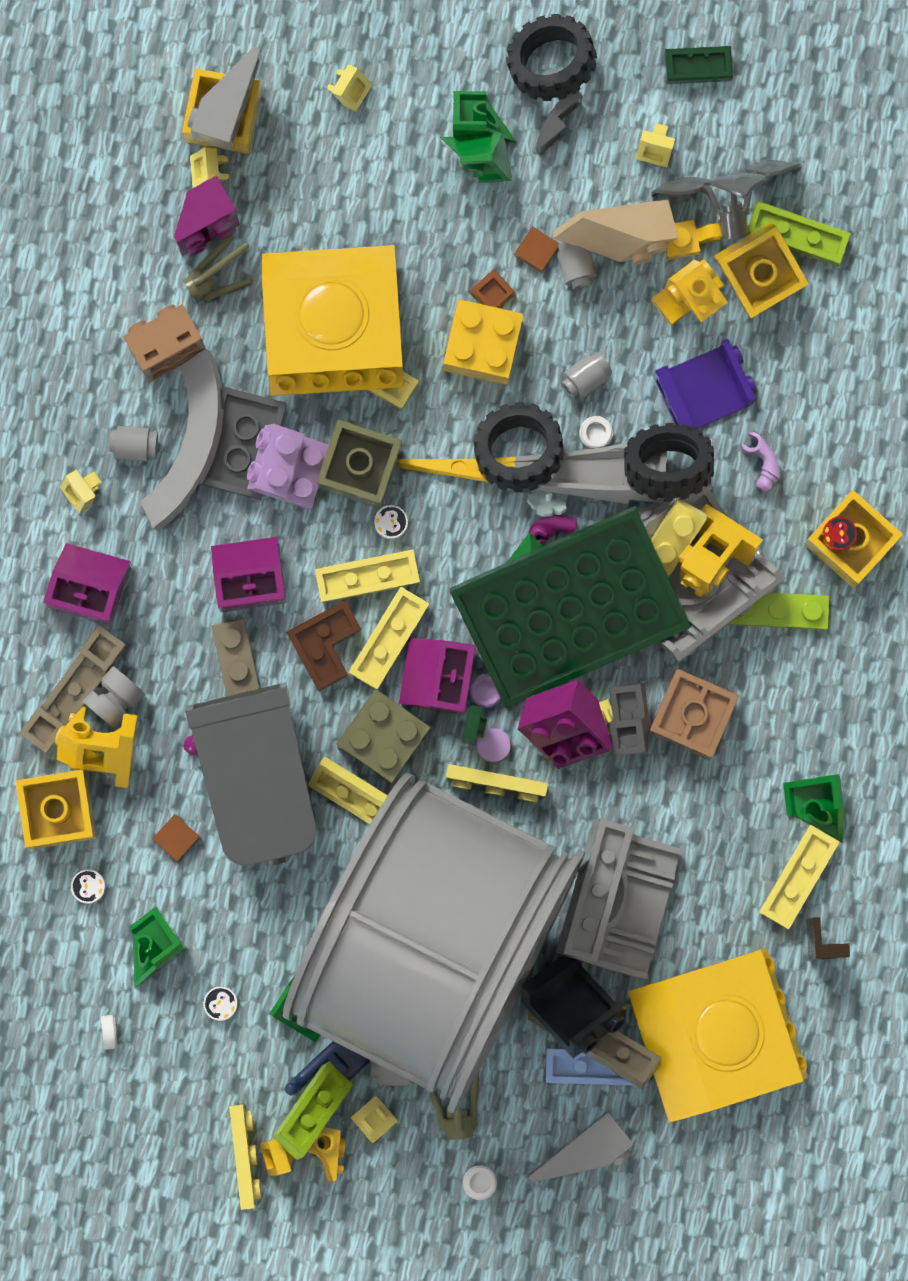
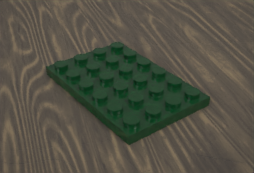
M636 505L450 588V594L506 709L525 701L528 697L550 690L691 628L687 615Z

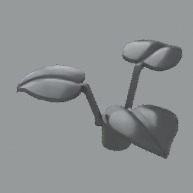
M765 160L746 166V173L736 176H720L710 180L700 177L677 178L660 185L651 194L652 197L658 193L687 195L703 192L707 194L714 209L715 219H720L721 237L723 239H739L748 236L747 215H750L749 206L753 189L766 181V176L783 174L793 169L800 171L802 165L801 163L782 160ZM709 185L731 193V201L723 203V209H720L713 190ZM737 196L744 199L743 207L742 202L737 201Z

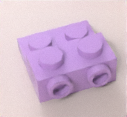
M276 424L265 425L264 429H261L257 436L256 448H258L255 461L248 468L247 480H249L247 489L302 508L312 509L318 489L317 480L329 445L305 437L303 433Z

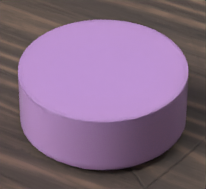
M490 674L479 675L471 682L469 694L475 705L491 708L499 703L501 697Z
M491 728L485 730L483 738H478L477 751L485 761L497 763L504 760L509 754L510 739L504 731Z

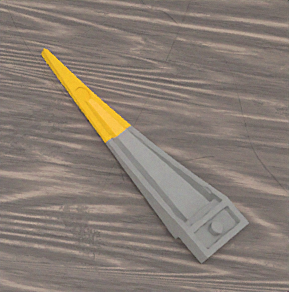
M627 443L598 449L564 452V458L560 461L561 467L557 474L553 473L551 475L552 479L548 483L544 484L542 482L536 489L629 504V500L663 503V498L653 500L648 498V495L645 493L640 495L635 491L634 486L630 487L627 483L624 471V448L627 447ZM667 452L656 453L648 457L643 463L648 468L666 472ZM542 454L495 458V460L505 466L519 468L534 463ZM476 459L398 460V467L402 469L488 482L485 474H481Z

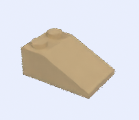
M669 200L581 211L552 232L554 239L573 246L582 247L590 252L618 262L632 260L634 265L651 261L653 254L666 251L668 249L667 245L678 238Z

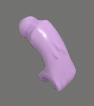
M750 432L748 436L756 440L757 446L749 448L745 444H741V449L747 455H758L762 459V472L756 482V487L766 493L771 491L772 486L777 481H780L778 459L775 452L772 451L762 436Z

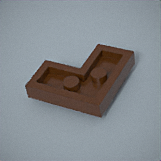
M346 600L286 633L317 690L320 692L348 676L333 646L362 630Z

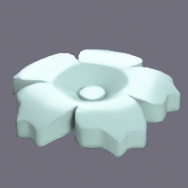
M535 490V494L528 495L527 503L532 509L537 510V515L551 517L553 513L561 515L566 512L565 501L568 495Z

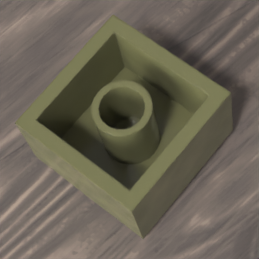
M338 419L317 480L318 489L381 509L402 450V440Z
M374 689L336 745L339 749L393 785L431 731V727L377 689Z

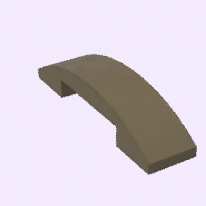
M98 624L79 650L80 654L42 706L36 709L19 734L43 752L48 753L55 745V737L59 728L63 725L66 726L70 722L69 716L71 713L77 714L85 706L82 701L93 688H98L101 685V679L115 664L126 644Z

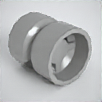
M112 666L101 679L102 687L93 688L82 702L113 729H116L122 722L123 715L127 714L126 709L128 707L134 708L145 696V693Z

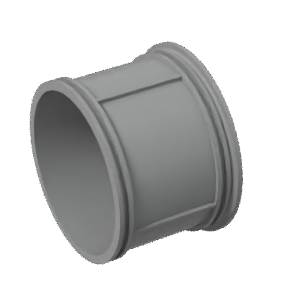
M407 772L398 780L386 797L338 882L294 976L284 1004L283 1017L292 1020L297 1016V1024L303 1028L307 1027L422 1086L432 1094L436 1089L441 1090L440 1098L444 1100L450 1099L447 1111L454 1115L480 1071L521 991V986L525 983L573 885L585 857V852L579 849L572 858H569L568 853L563 852L559 857L555 855L556 847L444 792L422 779L414 784L415 776Z

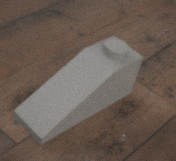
M253 47L201 99L198 109H192L188 120V127L191 128L194 140L226 150H232L262 60L260 48Z
M605 1112L527 1176L532 1182L607 1167L612 1162L617 1167L632 1155L629 1149L634 1144L609 1112Z

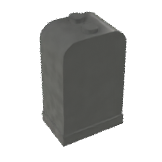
M284 682L188 705L185 711L188 725L192 730L221 846L227 858L239 865L265 862L266 866H274L286 862V856L298 854L308 849L316 836V819L290 708L287 683Z

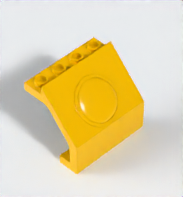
M395 245L262 254V288L270 396L404 387Z
M767 948L628 991L645 1048L661 1057V1064L653 1074L669 1123L794 1085L808 1078L806 1060L800 1053L796 1040V1029L789 1019L785 1006V995L779 987L775 975V964L769 956Z

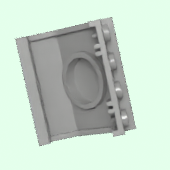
M710 484L707 487L703 486L702 492L695 495L692 493L689 495V498L682 500L700 511L707 503L729 517L710 490L713 488ZM663 498V503L649 502L638 511L650 538H652L677 498H673V501H664ZM697 534L690 545L694 547L701 536ZM712 543L706 547L707 550L718 557L724 552ZM757 552L755 559L749 566L733 557L725 566L729 569V572L719 587L714 585L708 597L703 594L700 598L694 594V589L689 586L684 588L680 585L682 581L680 579L682 563L678 562L669 579L687 615L691 628L658 643L671 659L675 658L677 661H680L684 657L692 655L704 641L719 634L726 624L735 617L746 613L750 606L762 596L773 592L777 585L785 579L776 566L765 559L759 552Z
M602 818L594 819L584 850L585 857L578 871L556 953L607 970L647 980L651 958L655 952L654 947L657 945L659 929L670 889L673 886L672 882L676 876L675 871L683 849L633 834V827Z

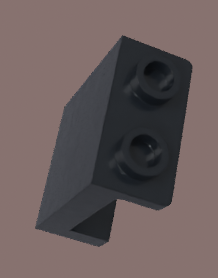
M562 955L521 986V1002L573 1059L582 1052L586 1054L592 1051L599 1043L600 1038L608 1032L610 1034L617 1032L626 1021L627 1005L623 1001L616 1003L582 967V961Z

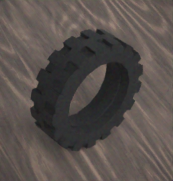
M551 14V17L545 18V15L537 17V21L533 23L527 22L522 26L523 30L517 31L513 35V42L508 44L507 66L520 92L523 94L526 92L529 98L534 100L542 98L543 101H552V98L558 97V100L567 98V94L571 92L573 94L581 90L580 86L583 83L587 84L589 82L591 71L594 72L596 69L595 59L597 58V53L589 31L586 30L582 22L579 21L577 23L574 17L566 15L564 18L560 14ZM561 40L568 41L577 46L575 58L566 68L557 73L539 75L526 69L529 56L544 43Z
M515 402L513 406L505 404L499 407L500 410L489 412L486 415L487 419L479 423L477 427L478 434L474 435L473 441L474 453L481 474H485V478L490 484L496 483L499 489L507 491V488L513 489V492H523V489L527 488L531 491L537 489L538 485L542 482L544 484L548 483L552 479L551 475L553 473L557 474L561 467L560 461L564 458L562 433L558 422L553 420L552 414L547 410L543 412L538 405L531 404L527 406L524 402ZM517 427L532 428L541 433L547 443L546 450L537 461L528 466L516 468L505 466L495 460L492 456L491 448L500 434L508 429Z
M665 423V426L655 424L649 426V429L646 431L644 429L639 430L636 433V437H631L627 442V447L624 448V471L627 483L630 487L634 486L638 494L643 495L645 493L648 495V498L657 500V498H664V501H673V498L683 500L689 498V495L692 493L695 495L702 492V487H707L711 483V477L714 476V447L711 446V440L708 436L704 437L703 432L699 429L692 430L686 424H681V426H674V423ZM667 451L680 452L695 460L691 466L675 472L656 471L648 468L643 463L648 457Z

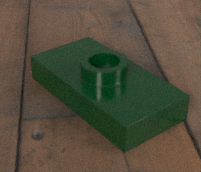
M731 46L665 49L666 84L726 82L733 80Z
M469 706L462 736L463 744L475 746L476 738L484 737L488 718L481 717L483 707Z

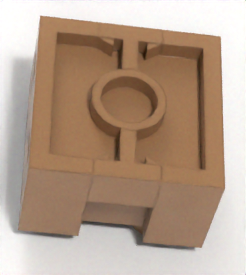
M173 304L163 308L157 313L158 318L148 323L140 321L127 330L129 333L123 336L148 383L178 368L205 349L203 340L183 304L178 307Z
M676 669L651 724L649 735L665 742H674L689 749L690 753L709 761L715 753L739 695L680 669Z

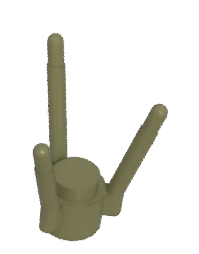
M230 236L221 242L197 267L188 272L189 276L182 281L196 302L204 298L208 303L218 296L236 291L253 283V280L249 278L212 290L217 285L212 276L249 248L248 243L242 244L207 270L206 267L234 240V237Z
M480 1071L471 1085L468 1115L467 1109H461L459 1106L454 1115L447 1111L446 1118L436 1090L433 1094L429 1092L439 1119L440 1131L446 1130L447 1140L464 1139L474 1136L472 1127L477 1126L476 1109Z

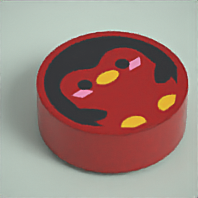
M842 516L830 519L822 530L824 544L833 551L841 552L849 549L857 538L855 524L850 519Z

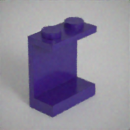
M729 339L722 341L720 347L674 367L668 368L666 365L655 370L654 380L675 426L686 424L690 426V429L695 430L753 405L756 399L754 395L758 393L756 385L750 375L745 377L740 366L744 363L742 354L737 345L731 346Z

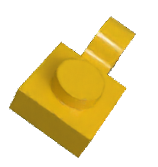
M694 220L675 223L678 238L667 245V259L700 254L699 244L721 241L719 223L709 224L696 229Z

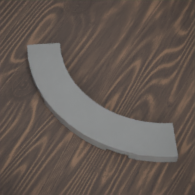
M206 348L180 366L187 387L189 407L187 429L180 452L160 484L140 501L152 528L157 531L170 523L189 503L188 499L198 484H202L205 480L218 448L224 409L221 408L220 390H222V383L213 354Z

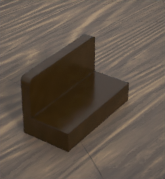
M820 917L806 919L809 960L850 957L849 943L822 944Z

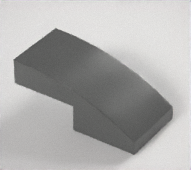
M580 91L575 94L573 92L567 94V98L559 100L549 113L536 144V151L540 155L565 135L566 125L561 120L582 104L583 95Z
M645 683L609 688L613 722H609L614 756L648 752L649 727Z

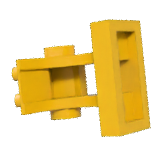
M705 259L701 262L696 260L690 262L670 277L665 288L651 299L670 326L674 325L691 311L702 323L728 304L720 291L724 287V283Z
M707 503L701 510L707 514V520L697 533L701 538L694 547L689 544L678 560L682 563L680 569V579L682 581L680 585L684 588L689 586L694 589V594L700 598L703 594L708 597L714 585L718 587L721 585L729 572V569L725 566L731 558L734 557L746 566H749L755 559L763 541L762 538ZM712 543L724 552L718 557L706 549L707 545Z
M82 707L77 714L71 713L69 716L70 722L66 726H61L55 737V744L58 745L56 760L67 764L72 769L116 774L115 787L128 788L133 761L137 715L124 714L121 728L110 733H101L91 730L90 725L84 721L86 707Z
M324 1127L307 1152L314 1154L320 1159L327 1181L333 1182L337 1180V1174H343L344 1166L338 1165V1158L343 1159L345 1138H340L341 1130ZM319 1138L324 1142L322 1149L317 1144ZM275 1139L259 1143L268 1176H278L291 1172L290 1167L295 1158Z

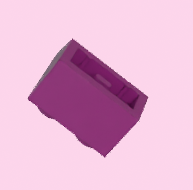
M217 176L212 177L186 193L174 235L182 257L187 254L191 257L198 255L208 247L206 245L208 242L217 237L219 240H224L232 236L237 231L235 227L240 225L237 211Z
M278 537L211 546L215 591L220 613L287 603Z
M66 543L52 571L43 603L50 609L112 626L131 561Z
M409 638L399 705L465 715L476 645L446 640Z
M578 679L525 699L517 729L558 769L611 751L612 743L599 700Z

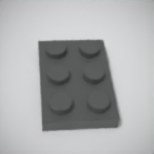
M222 386L221 408L224 409L222 432L213 463L202 484L199 483V485L262 501L263 494L247 489L249 480H247L248 468L257 456L256 440L261 429H264L265 425L276 424L282 426L287 403Z

